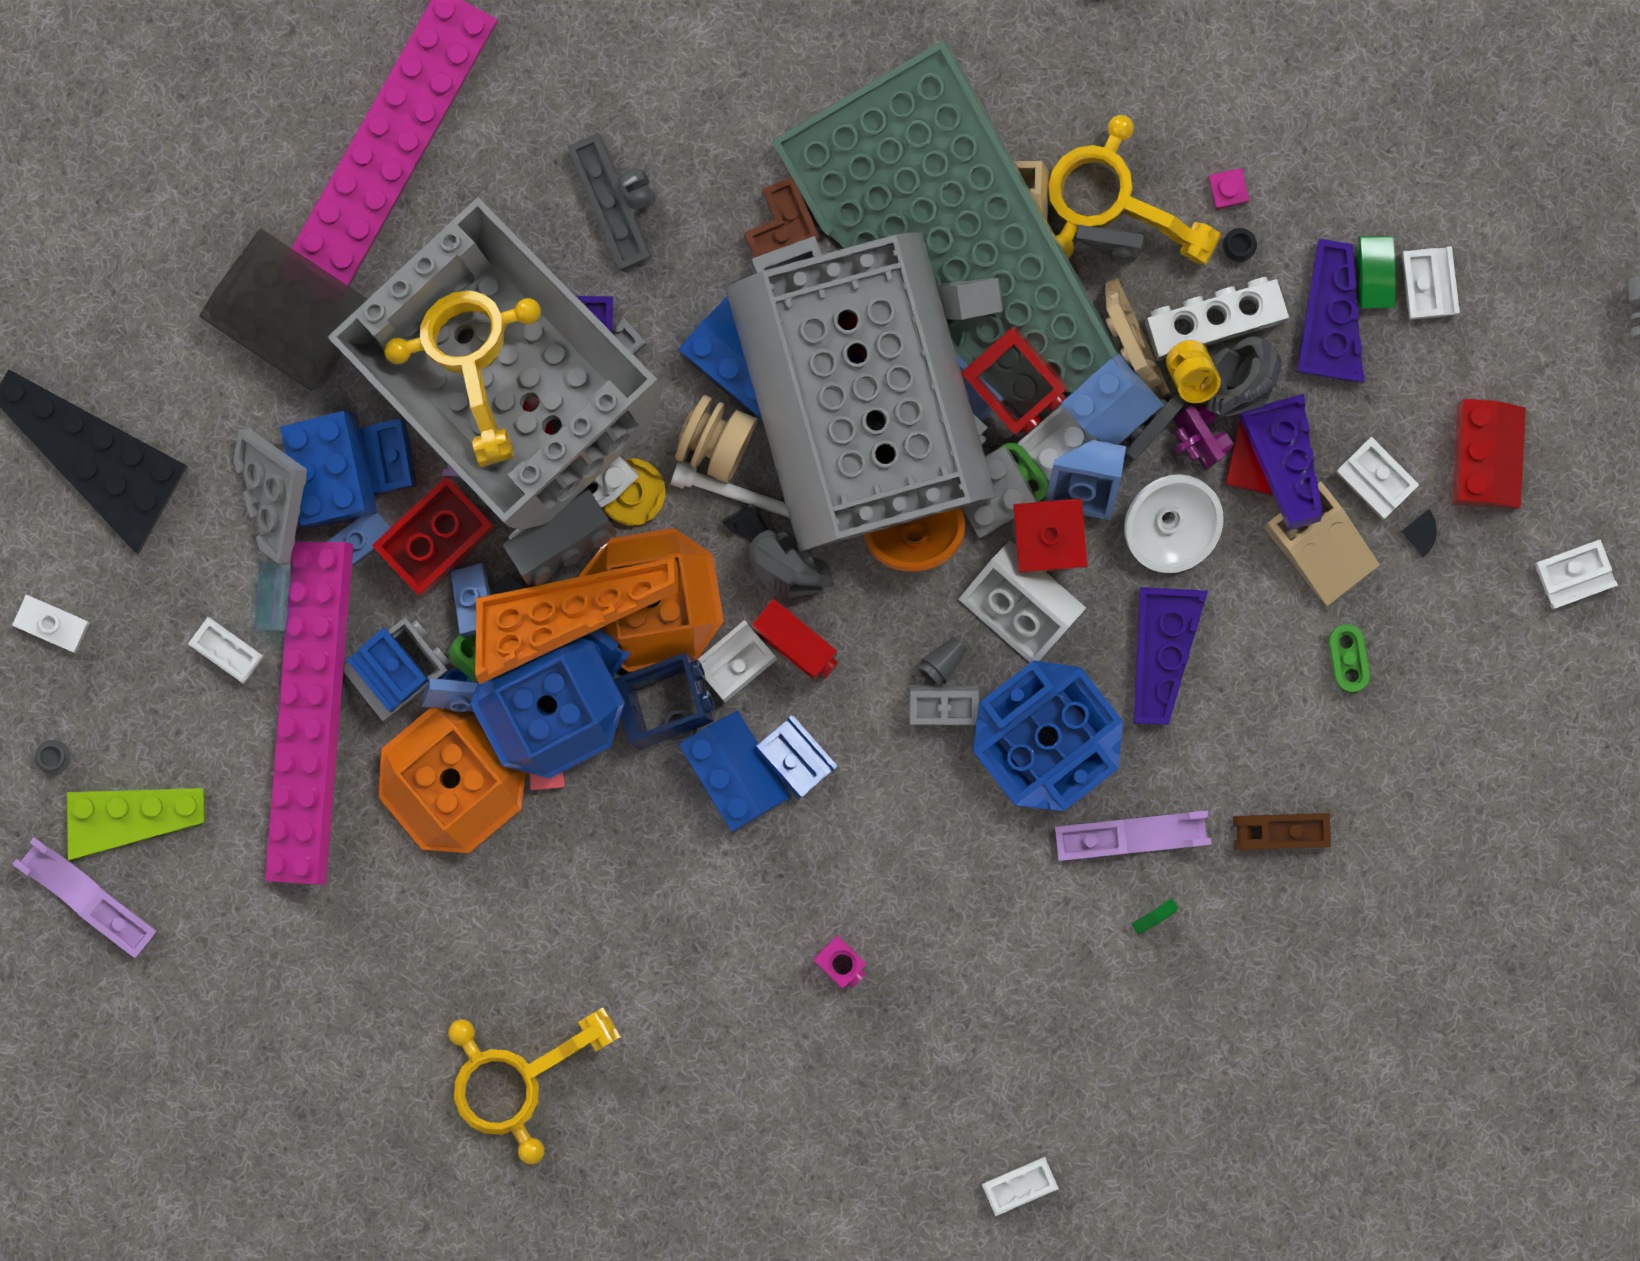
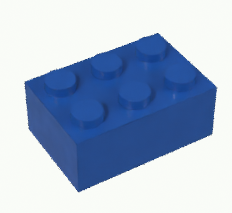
M340 411L280 427L286 455L307 469L306 484L303 489L299 520L301 526L317 528L377 513L357 414Z

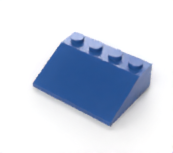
M727 296L679 348V353L763 424Z

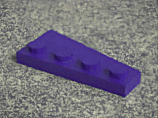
M1318 239L1296 373L1361 384L1365 382L1364 370L1362 369V346L1359 335V312L1356 301L1353 244Z

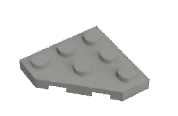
M251 429L239 430L233 461L237 474L243 473L248 490L244 491L243 495L250 518L257 519L261 535L256 537L259 549L278 564L290 563L292 549L295 545V533L301 511L300 505L303 489L306 484L307 469Z

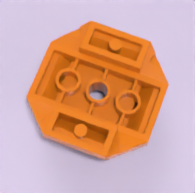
M675 528L611 538L608 543L600 547L578 576L581 577L662 559L675 558L678 566V592L661 599L659 604L653 608L644 607L600 628L613 638L614 641L619 643L617 646L624 653L626 651L631 653L622 665V668L629 673L684 652L696 660L699 659L724 623L713 554Z
M430 707L381 749L378 798L422 850L470 854L523 809L527 772L502 766L474 711L454 712L451 709ZM455 769L460 774V782L455 788H446L442 781L443 775L446 771Z

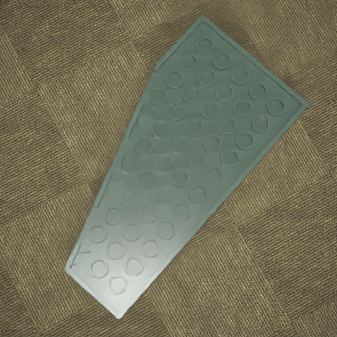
M946 39L772 140L821 230L834 238L844 249L896 234L917 232L923 234L936 284L999 277L1003 304L1002 312L963 320L946 319L955 352L968 366L1006 332L1016 326L1067 384L1069 388L1063 393L1067 398L1118 353L1121 355ZM1016 345L980 376L1022 415H1025L1053 390V387ZM1048 407L1038 415L1041 422L1055 410L1051 412Z

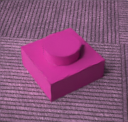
M1242 168L1208 176L1215 210L1249 202Z

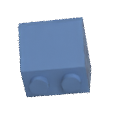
M1119 353L1061 403L1085 431L1101 442H1110L1116 445L1120 444L1164 405Z
M1091 440L1054 459L1045 501L1082 498L1083 515L1111 520L1122 477L1126 446Z

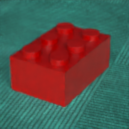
M446 476L382 535L372 547L421 598H424L450 571L455 569L485 541L496 528L451 479Z

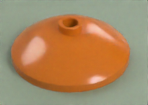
M960 507L864 534V540L870 553L888 567L911 572L928 570L946 562L957 552L965 535V518Z

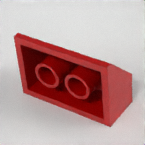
M1463 399L1457 404L1452 505L1521 508L1526 407L1500 401Z

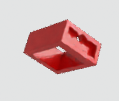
M1016 326L1006 332L961 372L964 378L1014 435L1021 430L1025 434L1030 432L1041 422L1038 415L1047 407L1051 412L1055 410L1066 399L1063 393L1069 388ZM1014 345L1017 346L1053 387V390L1018 421L979 377Z
M774 598L752 624L754 632L815 682L820 676L826 679L838 665V661L835 659L837 650Z

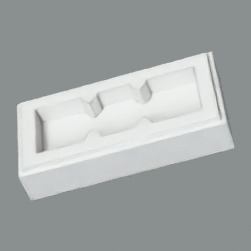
M26 595L12 626L76 653L90 622Z
M210 617L206 618L188 643V645L243 684L246 683L264 658L262 654Z
M1045 1157L982 1183L995 1216L1059 1189Z

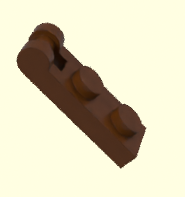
M1330 813L1233 816V827H1237V840H1234V850L1331 847ZM1250 826H1260L1261 839H1251Z

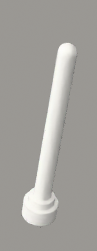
M678 461L670 485L684 489V486L691 488L694 485L749 505L754 504L755 507L790 518L786 503L698 473L697 469L690 467L691 463L689 462L681 463Z

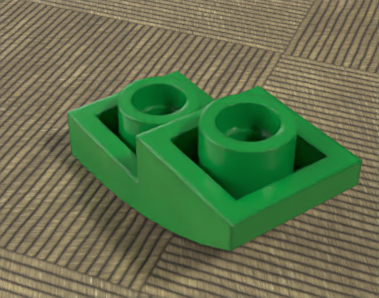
M1358 236L1356 269L1360 272L1358 305L1361 308H1395V254L1393 237Z

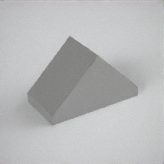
M999 277L937 284L946 319L963 320L1003 311Z

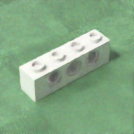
M1267 277L1258 278L1248 282V288L1236 291L1234 286L1215 292L1216 297L1203 301L1202 296H1198L1184 301V307L1171 310L1170 306H1165L1151 311V317L1146 319L1145 326L1156 361L1165 359L1170 349L1183 341H1198L1206 347L1285 323L1289 316L1277 279L1268 281ZM1246 299L1251 300L1256 305V313L1253 315L1243 314L1239 308V302ZM1211 309L1221 311L1224 315V323L1220 325L1211 324L1207 319V312ZM1178 319L1188 320L1191 323L1192 332L1187 335L1179 334L1175 330L1174 322Z

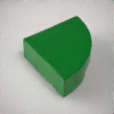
M1171 898L1133 922L1132 926L1137 934H1142L1174 914L1178 907Z

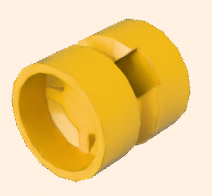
M1187 340L1176 344L1170 349L1166 356V366L1180 397L1190 403H1202L1211 399L1220 388L1221 378L1206 347L1201 342Z

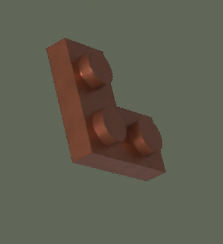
M792 177L762 189L774 220L744 232L754 258L815 236L817 241L819 240L805 202Z

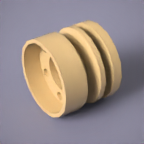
M704 395L697 406L691 410L678 438L675 460L684 463L690 452L694 451L690 467L696 469L704 457L710 459L707 475L728 484L749 444L757 418L736 410L728 422L722 420L725 404L719 402L711 415L708 412L712 404V398Z

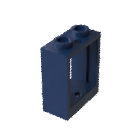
M684 652L614 679L625 700L621 719L629 744L640 750L714 722L711 711L715 710V705L711 694L708 691L705 692L702 680L705 679V672L699 660ZM686 672L698 713L647 731L636 690Z

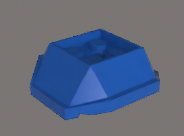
M580 637L484 683L479 684L478 682L471 707L502 766L552 778L611 747L625 700L594 641ZM544 695L554 697L557 701L556 710L549 713L542 711L538 706L540 697Z
M1033 660L979 702L973 753L1014 806L1065 811L1119 769L1123 720L1081 667ZM1048 727L1056 732L1057 740L1053 746H1044L1039 742L1038 733L1040 729Z

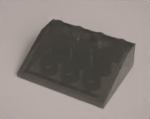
M260 228L217 285L199 317L310 391L323 387L343 354L328 336L368 298Z

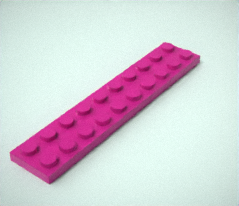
M431 0L275 276V281L335 313L498 23L496 18L463 0Z
M295 542L292 549L265 881L326 885L353 557L352 543Z

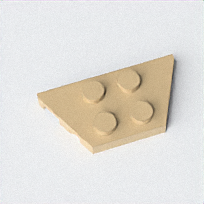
M1115 278L1105 283L1106 309L1110 316L1106 319L1112 335L1114 337L1119 336L1124 346L1120 350L1123 359L1130 367L1134 368L1135 372L1160 401L1171 396V391L1119 279Z

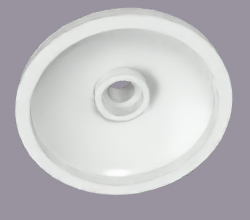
M1169 475L1159 478L1144 487L1129 506L1124 524L1128 548L1142 565L1151 570L1162 573H1176L1190 569L1202 562L1215 548L1223 528L1222 506L1215 492L1206 483L1195 477ZM1166 512H1170L1169 518L1162 520V516Z

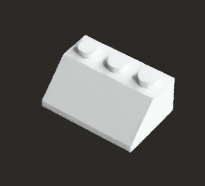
M1010 540L991 559L958 599L1030 663L1033 660L1040 661L1086 609L1082 603L1045 571L1019 573L1017 548Z

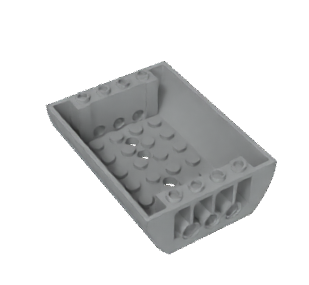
M479 197L328 336L332 343L506 525L516 529L532 528L550 522L650 428L660 402L661 390L657 378ZM468 290L485 294L496 303L500 313L514 309L518 301L523 298L534 299L541 307V316L537 322L525 325L518 321L507 325L504 332V344L499 355L491 365L481 369L491 411L499 430L506 428V431L509 433L515 454L512 459L482 468L478 464L472 444L473 438L481 436V433L470 408L464 374L447 371L429 358L423 350L411 354L406 362L396 365L388 361L384 354L385 345L393 338L400 337L406 341L419 338L420 325L426 312L439 299L453 292ZM475 311L461 313L451 318L441 328L437 336L438 349L444 354L455 357L469 355L477 351L487 341L491 332L490 318L483 313ZM465 329L474 331V336L470 342L466 344L458 343V335L461 331ZM538 397L540 403L537 409L531 412L523 410V404L526 399ZM554 419L561 421V429L556 434L549 435L545 433V427L549 421Z
M922 233L896 234L768 269L737 281L726 288L799 552L996 498ZM850 311L855 314L857 325L854 329L844 330L839 326L837 318L841 312ZM858 344L865 348L867 356L864 362L855 364L848 359L847 349L850 346ZM878 411L883 414L885 425L881 430L874 431L867 426L866 416L868 413ZM886 444L893 448L895 457L891 463L882 464L876 459L875 451L878 446Z

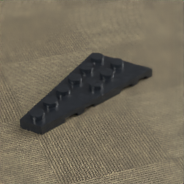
M8 369L0 383V408L128 546L139 555L188 466Z

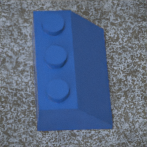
M738 710L679 743V746L732 833L791 798L778 775L754 749L758 743Z

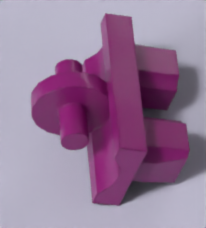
M1191 405L1173 418L1179 428L1174 433L1181 443L1173 450L1176 455L1186 451L1192 461L1198 458L1204 470H1207L1225 457V453L1233 446V442L1224 431L1213 437L1207 425L1216 420L1215 413L1206 410V405L1196 408L1194 405Z

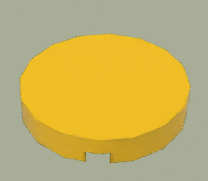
M637 458L627 459L625 461L639 474V477L614 501L603 506V509L617 523L626 526L643 525L653 520L662 510L666 498L665 482L659 471L649 462Z

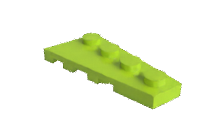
M205 789L67 792L68 861L206 823Z

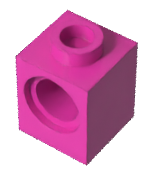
M838 935L813 959L842 989L847 984L851 988L855 987L866 975L862 969L867 964ZM840 954L848 955L853 963L851 971L843 975L836 973L832 967L833 959Z

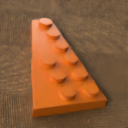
M675 558L662 559L476 598L475 676L479 684L678 592V566Z

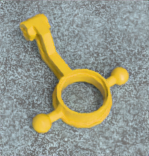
M1126 115L1114 116L1109 121L1108 133L1110 136L1104 147L1090 145L1075 148L1062 156L1052 169L1048 183L1050 201L1058 215L1066 220L1061 233L1055 237L1068 259L1074 251L1072 239L1078 229V225L1097 228L1106 227L1118 220L1122 213L1157 228L1173 242L1182 246L1180 250L1181 255L1197 264L1207 265L1222 235L1204 223L1194 222L1192 228H1190L1176 216L1131 197L1133 190L1131 172L1122 157L1116 154L1121 142L1133 135L1134 123ZM1093 162L1105 164L1116 171L1120 179V192L1118 199L1112 207L1099 215L1093 216L1080 215L1068 208L1064 202L1063 188L1065 180L1070 173L1082 164Z
M468 290L453 292L439 299L426 312L420 325V337L409 341L400 337L393 338L385 345L384 354L388 361L396 365L406 362L411 354L423 350L429 358L447 371L464 374L470 408L481 433V436L473 438L472 444L478 464L482 468L512 459L515 454L506 428L499 430L488 403L481 369L487 367L499 355L504 344V332L507 325L518 321L525 325L537 322L541 316V307L534 299L523 298L518 301L514 309L500 313L496 303L485 294ZM473 311L483 313L490 318L491 332L487 341L477 351L469 355L455 357L444 354L438 349L437 336L441 328L451 318L461 313Z
M604 1007L578 1022L583 1030L582 1032L530 1064L523 1057L508 1050L490 1049L481 1052L474 1041L475 1029L472 1023L465 1019L454 1021L448 1029L449 1039L453 1044L462 1046L469 1058L461 1067L454 1086V1100L461 1117L470 1127L485 1134L503 1135L512 1131L519 1143V1159L527 1165L539 1163L544 1157L545 1148L540 1140L531 1138L524 1126V1123L531 1118L538 1104L539 1084L536 1076L589 1044L597 1052L621 1037ZM491 1061L505 1062L514 1066L523 1076L527 1087L526 1100L521 1111L512 1119L501 1123L488 1122L479 1118L470 1109L466 1098V1086L471 1074L481 1065Z

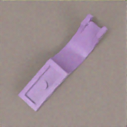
M1209 810L1055 827L1058 859L1062 861L1212 845V838H1207L1205 818L1209 817Z
M33 837L29 842L33 847L21 861L16 858L12 865L45 886L67 903L85 921L132 957L136 958L157 930L102 889L78 867L36 837Z

